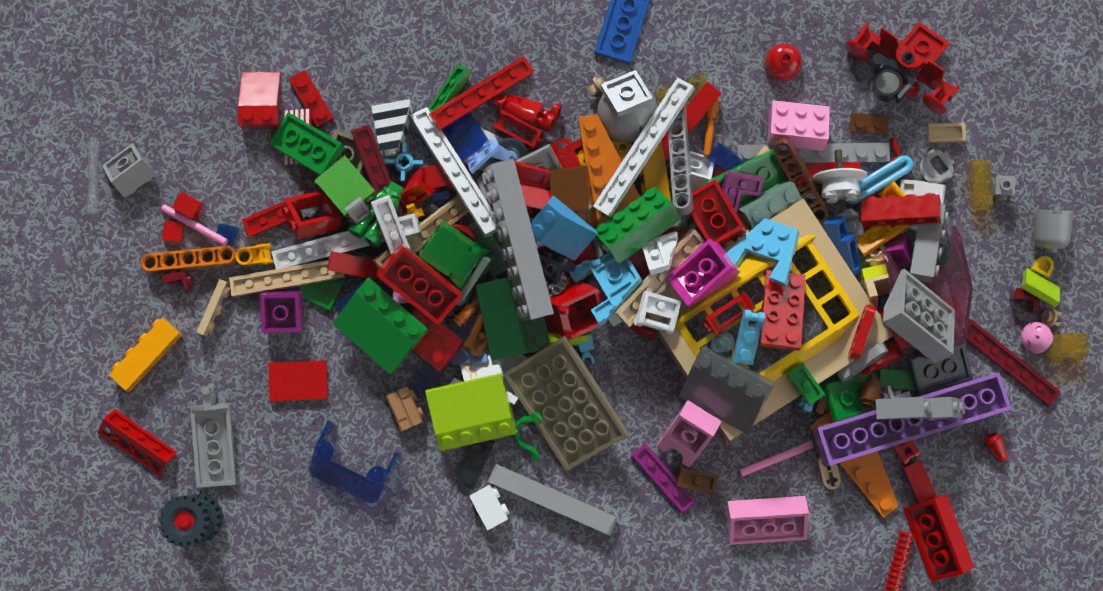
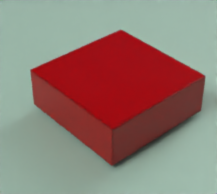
M165 221L162 240L182 243L185 224Z

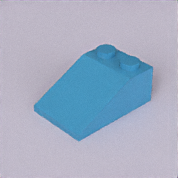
M555 196L551 197L530 223L536 241L574 261L598 234L594 228Z

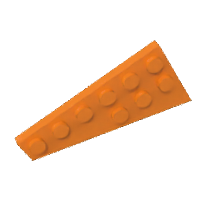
M830 410L809 426L810 429L832 424L833 420ZM878 451L839 463L882 518L899 506Z

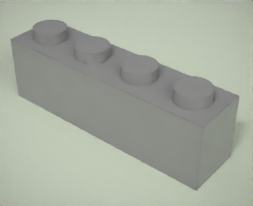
M941 204V223L918 225L910 274L919 281L933 283V278L938 277L939 266L936 265V260L941 259L942 254L939 242L944 241L945 230L942 229L943 223L947 224L948 212H945L946 205Z

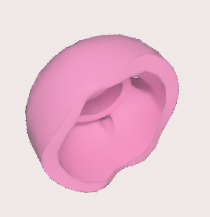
M1031 322L1023 328L1021 342L1027 350L1034 354H1040L1051 345L1053 335L1047 325L1040 322Z

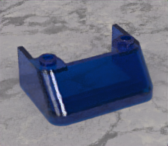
M328 420L314 448L309 465L310 474L314 478L365 502L374 503L378 501L401 453H394L387 469L381 466H374L364 477L331 461L334 455V447L326 440L335 422Z

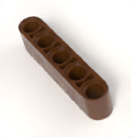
M785 136L778 138L774 146V154L790 182L795 184L801 198L805 200L818 222L824 223L829 215L828 203L821 196L820 189L813 180L791 139ZM786 145L788 149L783 151L778 146ZM794 161L797 163V166L791 167L788 162ZM803 177L806 179V182L800 183L797 178ZM812 193L816 197L814 199H810L806 195ZM821 209L825 213L819 215L816 213V210Z

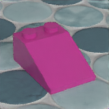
M709 238L666 278L686 305L690 307L727 285L741 271L720 244Z

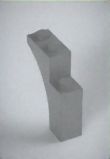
M954 397L876 399V417L879 420L963 419L962 414H965V405L962 403V399Z

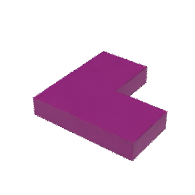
M731 171L725 172L722 191L735 212H738L742 194L760 197L764 178Z

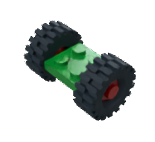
M205 494L174 497L171 501L164 504V508H161V516L158 517V521H160L158 527L163 532L161 535L163 538H167V542L183 547L211 540L220 532V527L223 526L222 519L224 514L221 512L222 507L218 505L219 502Z

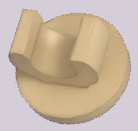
M594 77V84L587 88L591 95H595L599 91L603 92L601 84L605 83L601 77L599 79Z
M1046 308L1041 315V321L1048 327L1060 326V323L1056 321L1057 317L1061 316L1062 313L1054 308Z

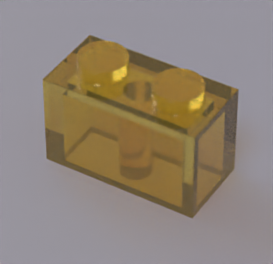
M1087 333L1054 334L1053 342L1045 350V359H1051L1052 362H1063V358H1070L1071 361L1083 360L1082 357L1089 356Z

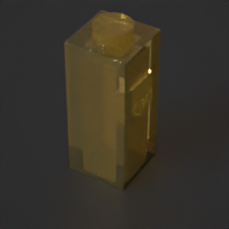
M971 160L967 163L969 208H975V211H986L987 208L993 205L991 160Z

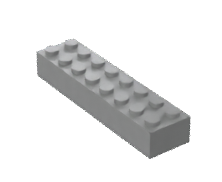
M514 159L490 164L483 170L482 179L484 184L488 186V201L493 205L492 217L493 221L498 225V240L503 244V259L508 263L507 275L509 280H512L514 286L512 294L518 302V317L522 318V321L525 322L554 314Z

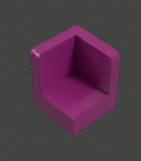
M908 234L896 236L888 241L885 253L891 266L910 263L914 248Z

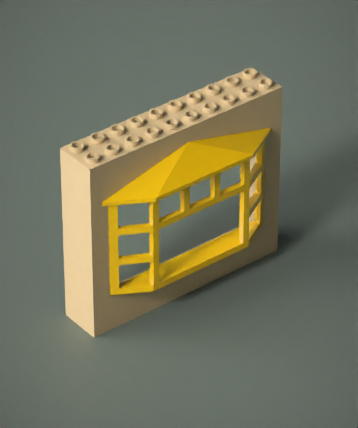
M804 199L798 202L794 201L792 206L781 213H777L776 216L769 220L798 229L800 234L796 251L805 246L817 263L816 267L804 274L806 275L805 294L828 329L802 345L800 351L794 350L759 373L775 382V385L754 425L800 396V393L786 375L799 364L803 363L819 384L853 362V359L848 358V353L861 314L866 304L874 306ZM746 230V233L738 237L736 242L729 241L724 244L723 250L727 253L750 231ZM746 253L738 266L741 272L734 279L690 307L686 305L671 283L659 294L682 301L673 334H665L664 331L654 329L685 379H687L701 347L719 335L732 352V356L729 358H733L735 345L726 331L741 322L742 318L715 336L711 333L699 342L694 340L685 326V322L702 311H705L709 316L713 313L710 308L712 304L728 294H732L733 298L739 296L737 288L755 277H758L764 286L765 276L763 272L777 264L776 262ZM791 262V272L800 274L794 263ZM822 271L833 287V291L818 300L807 285L806 279ZM837 295L848 310L849 315L838 323L833 324L822 308V304ZM763 300L755 305L756 308L751 311L752 313L761 309ZM737 302L741 310H745L741 302ZM877 310L861 355L893 336L889 328L883 323V319ZM646 312L648 319L662 323L668 322L666 317ZM715 317V321L718 323L719 326H721V323L719 322L717 317ZM720 420L721 423L718 430L725 441H730L743 433Z

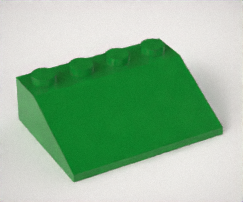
M369 277L354 293L332 323L390 375L429 332L428 328Z

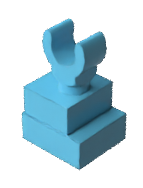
M589 331L587 332L589 341L574 344V346L578 345L582 353L581 360L583 363L584 359L589 357L593 364L594 358L589 350L594 349L591 332Z

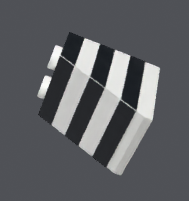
M410 99L371 106L379 151L383 158L395 159L398 154L402 153L403 142L405 143L411 121L410 115L413 112Z

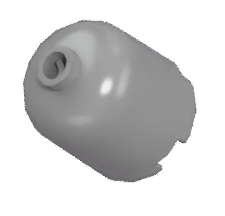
M1034 210L1033 238L1035 244L1040 248H1046L1045 252L1057 253V249L1067 247L1071 241L1073 211L1061 210L1055 211V214H1052V210Z

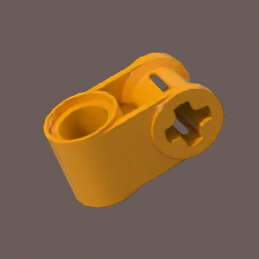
M267 243L240 248L235 254V259L243 267L273 264L274 260L271 259L270 252L272 245ZM243 253H249L250 255L247 262H241L240 260Z

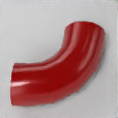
M895 341L886 344L885 347L888 352L858 374L862 376L870 374L902 359L903 353L899 345Z

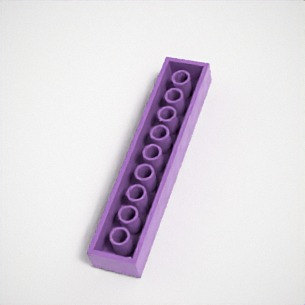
M994 373L919 396L925 398L954 397L962 399V403L965 405V414H962L963 419L879 420L876 417V410L812 429L824 467L1011 410L1012 408L1000 373Z

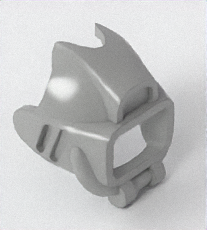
M932 149L921 160L920 173L927 182L942 183L953 176L954 168L952 164L955 161L948 156L949 153L947 151L943 153ZM935 156H939L948 168L947 172L942 175L930 163V160Z

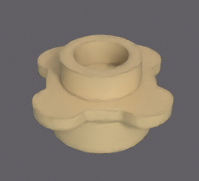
M875 250L868 254L869 256L865 261L872 267L883 265L885 263L884 257L887 255L885 252Z

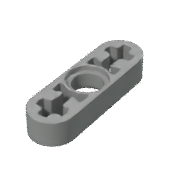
M883 343L877 344L861 355L858 361L854 360L840 370L837 376L842 383L848 381L888 352L887 348Z

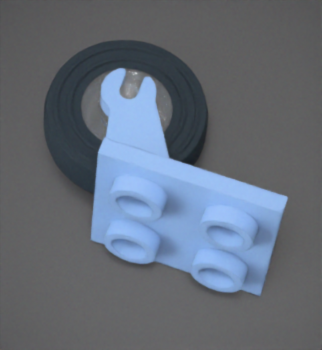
M496 138L493 140L489 139L484 143L483 149L479 153L475 152L468 159L470 161L468 166L473 174L490 157H493L495 163L510 159L516 161L528 155L525 145L516 138H505L500 142Z

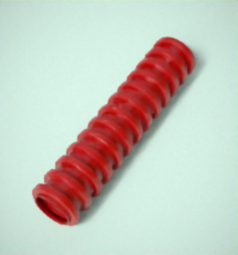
M902 530L898 531L899 537H896L898 541L897 543L895 542L896 549H893L895 553L892 554L893 560H890L892 564L889 566L890 572H887L889 576L885 579L887 583L884 584L885 590L883 591H901L900 585H903L901 581L905 578L903 574L906 573L905 567L907 568L908 566L906 562H909L908 555H911L909 551L912 550L911 544L914 543L912 541L915 538L913 533Z

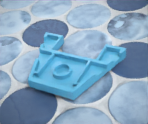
M764 218L727 252V255L737 268L746 253L778 263L769 278L772 282L786 287L800 233L798 229Z
M609 254L602 255L599 259L593 261H583L582 264L575 267L574 272H569L576 283L591 273L595 275L608 297L607 300L591 309L601 326L642 282L641 277L629 258L618 264Z

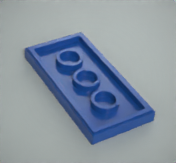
M611 0L594 54L630 65L650 0Z

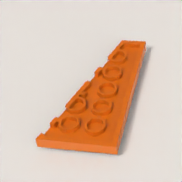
M598 114L578 117L585 166L588 165L594 203L622 163ZM632 184L611 218L640 197L634 184ZM596 210L598 222L595 224V229L610 219V217Z

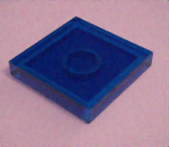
M471 112L442 129V132L461 161L482 149L484 143L489 140Z

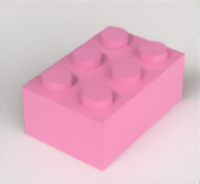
M772 101L769 111L767 145L775 146L777 139L785 136L791 139L796 148L824 151L829 139V107Z

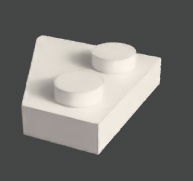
M677 231L658 236L642 247L650 275L670 270L678 241Z

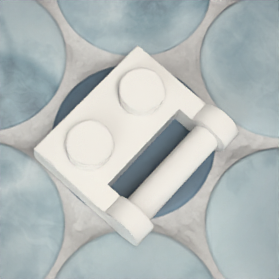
M643 291L639 310L634 319V325L640 327L644 325L672 335L682 301ZM646 312L666 317L668 322L662 323L645 318Z

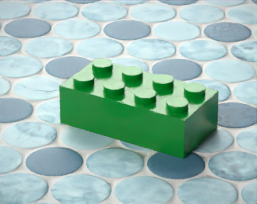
M653 187L637 200L632 201L623 210L617 212L605 223L600 224L595 229L598 232L596 239L601 247L620 264L681 220V217L673 202L656 187Z

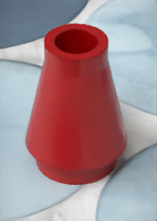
M998 432L991 433L984 438V445L998 462L1008 458L1003 438Z

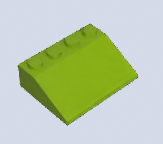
M502 373L426 390L432 423L440 451L516 434V422Z

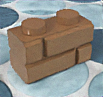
M405 387L386 396L401 432L423 423L422 418L425 415L421 406L418 408L416 406L415 400H417V396L413 389L409 390V387Z

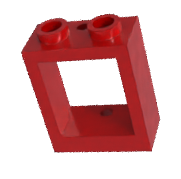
M323 190L284 200L282 214L285 219L287 218L290 231L294 232L297 239L341 229L342 214ZM321 206L326 215L301 222L296 211Z

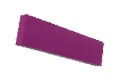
M646 443L631 455L682 514L696 502V499L687 489L676 487L677 478Z

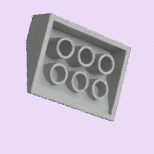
M905 269L901 270L884 306L883 323L934 363L953 355L955 309Z

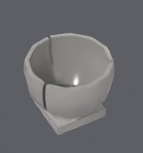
M635 70L601 84L603 95L597 108V114L608 136L613 140L625 143L637 140L640 135V127L642 132L657 109L654 94L645 86Z

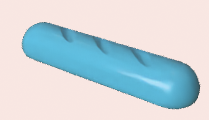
M902 155L873 172L864 180L859 181L861 194L857 196L856 201L847 202L852 205L859 204L861 199L870 197L893 181L906 175L913 168L912 159Z

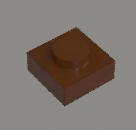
M825 396L816 402L813 413L823 415V412L828 411L829 407Z

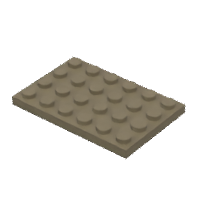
M563 336L503 374L529 415L532 416V412L540 414L542 418L541 423L535 424L566 471L629 435V432L566 336Z

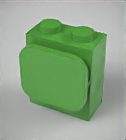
M345 155L315 180L346 218L349 217V214L344 209L358 197H361L365 204L368 205L377 194Z

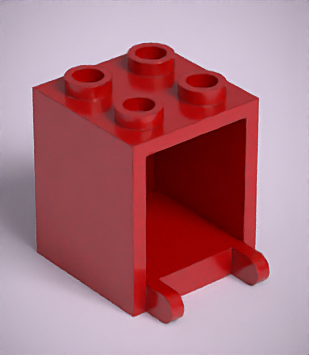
M581 281L578 283L573 282L566 285L565 289L558 295L550 297L554 314L544 316L548 332L559 338L566 336L568 340H572L600 327L601 325L591 309L601 304V293L598 288ZM580 300L582 308L576 309L575 302Z

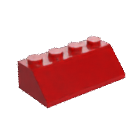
M947 494L935 496L926 501L903 508L912 533L915 535V541L931 582L961 575L974 568Z

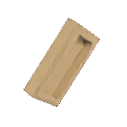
M965 123L926 124L927 143L966 142Z

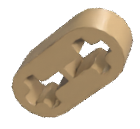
M820 455L817 463L823 485L827 489L838 488L841 479L837 464L829 466L830 470H827V466L824 467L822 465ZM829 472H831L832 478H836V481L833 483L834 486L826 482L829 479Z

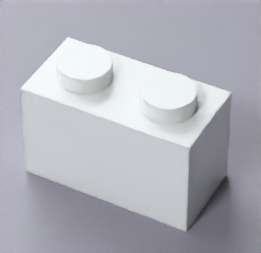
M488 485L469 496L487 530L508 520L507 515L510 513L505 503L500 504L498 498L501 496L496 486L492 488L491 485Z

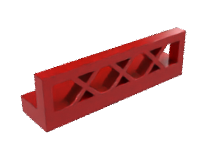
M116 409L112 410L103 419L97 433L159 477L163 475L167 465L177 454V451ZM107 427L111 430L113 435L106 432L105 428ZM122 439H124L125 441H127V443H128L129 446L125 445V444L122 442ZM137 450H140L141 452H143L144 457L141 456V455L138 453ZM153 461L159 463L161 467H157Z

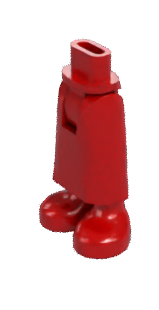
M499 94L493 101V105L500 107V110H504L532 126L537 125L548 133L552 132L562 109V105L556 103L550 110H544L545 103L515 95L509 97V94L505 96Z

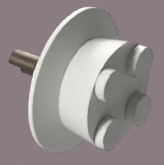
M834 150L835 169L819 172L813 176V180L818 184H822L821 196L826 199L827 203H835L841 199L856 201L857 196L861 194L858 182L867 177V172L861 169L843 168L842 150Z

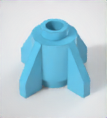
M404 142L402 153L398 154L395 160L384 159L385 164L396 167L397 171L401 174V182H405L406 176L411 174L414 168L423 166L422 160H413L412 156L408 154L407 143ZM404 162L409 163L406 165V167H402V164Z

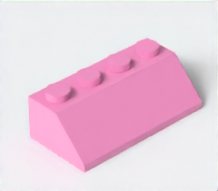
M805 496L728 501L727 517L730 545L807 540L809 511Z

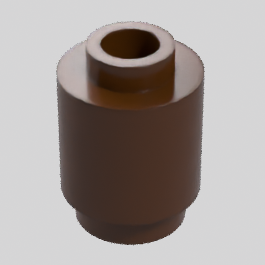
M866 378L865 382H863L859 401L864 407L873 408L876 406V399H880L881 381L875 378Z

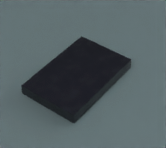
M962 342L954 345L953 355L936 363L925 357L924 354L908 359L918 396L973 380L965 344Z

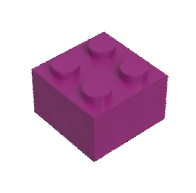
M303 291L263 292L260 294L262 333L301 332L304 330Z

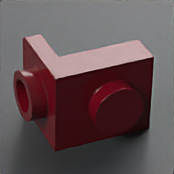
M178 269L167 271V275H162L164 284L183 281L184 290L187 292L192 291L191 286L194 285L192 275H188V272H178Z
M1016 288V291L1010 292L1009 300L1028 301V312H1037V308L1040 307V299L1022 288Z

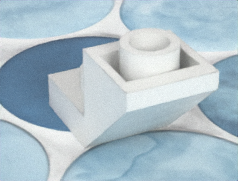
M901 180L900 189L905 195L914 194L922 196L927 193H935L940 195L941 204L944 203L946 185L916 180Z

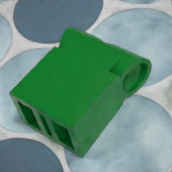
M442 220L420 249L419 257L449 276L460 289H463L471 277L472 270L478 266L483 257L489 255L491 250L484 245L472 242L471 239Z

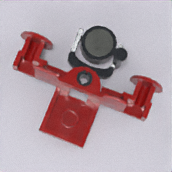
M868 22L859 30L858 36L853 41H846L845 46L848 52L859 60L864 61L869 58L866 51L869 47L880 53L875 54L873 57V69L867 82L870 85L873 82L872 92L880 101L890 102L896 99L895 102L899 104L914 85L915 77L910 72L913 70L918 72L916 79L934 91L931 95L924 94L922 99L926 107L936 114H945L947 109L944 104L947 100L950 102L959 91L960 86L958 84L953 87L943 80L946 70L935 63L947 49L950 42L920 22L916 24L902 42L898 41V37L883 27L881 28L880 35H877L869 29L870 24ZM901 76H902V77L906 80V82H907V85L905 86V88H904L902 91H901V88H902V79H901Z

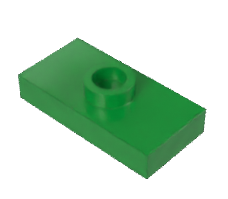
M803 363L786 374L808 406H811L826 395Z

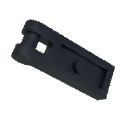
M487 440L472 445L456 483L474 490L495 444V440ZM479 444L486 447L484 452L477 450Z

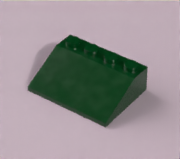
M507 277L475 285L491 361L540 351L550 345L545 317L525 322L522 321V318L518 317L517 307L519 306L517 299H514L512 294V288H514L512 280H509Z

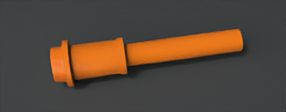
M720 97L707 111L705 116L707 128L703 156H711L715 120L718 119V106L721 103Z
M478 296L471 304L467 303L457 316L454 315L453 322L458 327L466 326L465 323L477 312L476 309L479 306Z

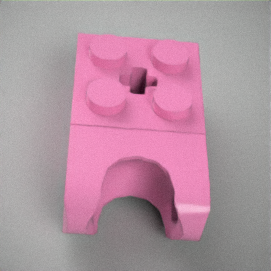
M687 401L662 436L656 448L664 453L668 449L678 450L683 456L681 463L690 468L713 438L721 421L692 402Z

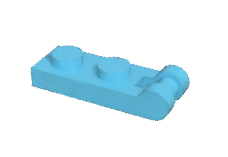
M744 310L732 358L733 362L753 365L762 324L765 319L764 312L752 313L751 310ZM750 320H751V321H755V324H754V325H753V324H748V323H749Z

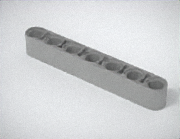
M685 103L679 112L680 116L675 118L668 129L673 204L680 215H688L693 210ZM676 131H682L678 135L674 134ZM683 148L681 152H675L677 149ZM679 166H685L682 170H676ZM680 184H686L685 187L678 188ZM681 202H687L685 206H679Z
M495 464L488 479V482L607 535H611L618 518L498 464Z

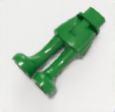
M391 181L389 186L384 187L382 191L374 196L375 198L372 201L389 195L395 211H397L399 201L402 198L400 195L404 188ZM371 205L370 211L372 213L359 223L350 225L348 231L358 239L364 238L366 243L378 249L381 245V240L378 237L381 228L377 219L366 232L369 223L376 216Z

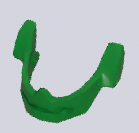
M532 412V416L520 418L516 422V434H514L518 444L529 451L530 458L535 461H540V455L536 447L525 443V439L520 435V426L526 422L540 424L542 418L538 412Z

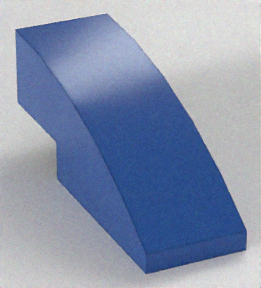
M831 216L823 223L824 230L855 276L862 269L856 234H848L845 216Z

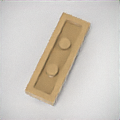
M219 279L196 331L197 333L204 336L212 333L215 327L213 321L216 315H220L223 308L221 303L230 293V283Z

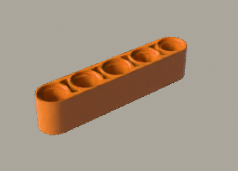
M229 246L146 254L141 259V267L150 273H159L175 269L179 271L228 266L236 263V251ZM227 251L232 252L230 260H224V254ZM208 253H212V261L205 262V256ZM189 255H193L194 261L191 264H186V258ZM174 257V264L167 266L168 258ZM154 259L155 266L148 268L149 260Z

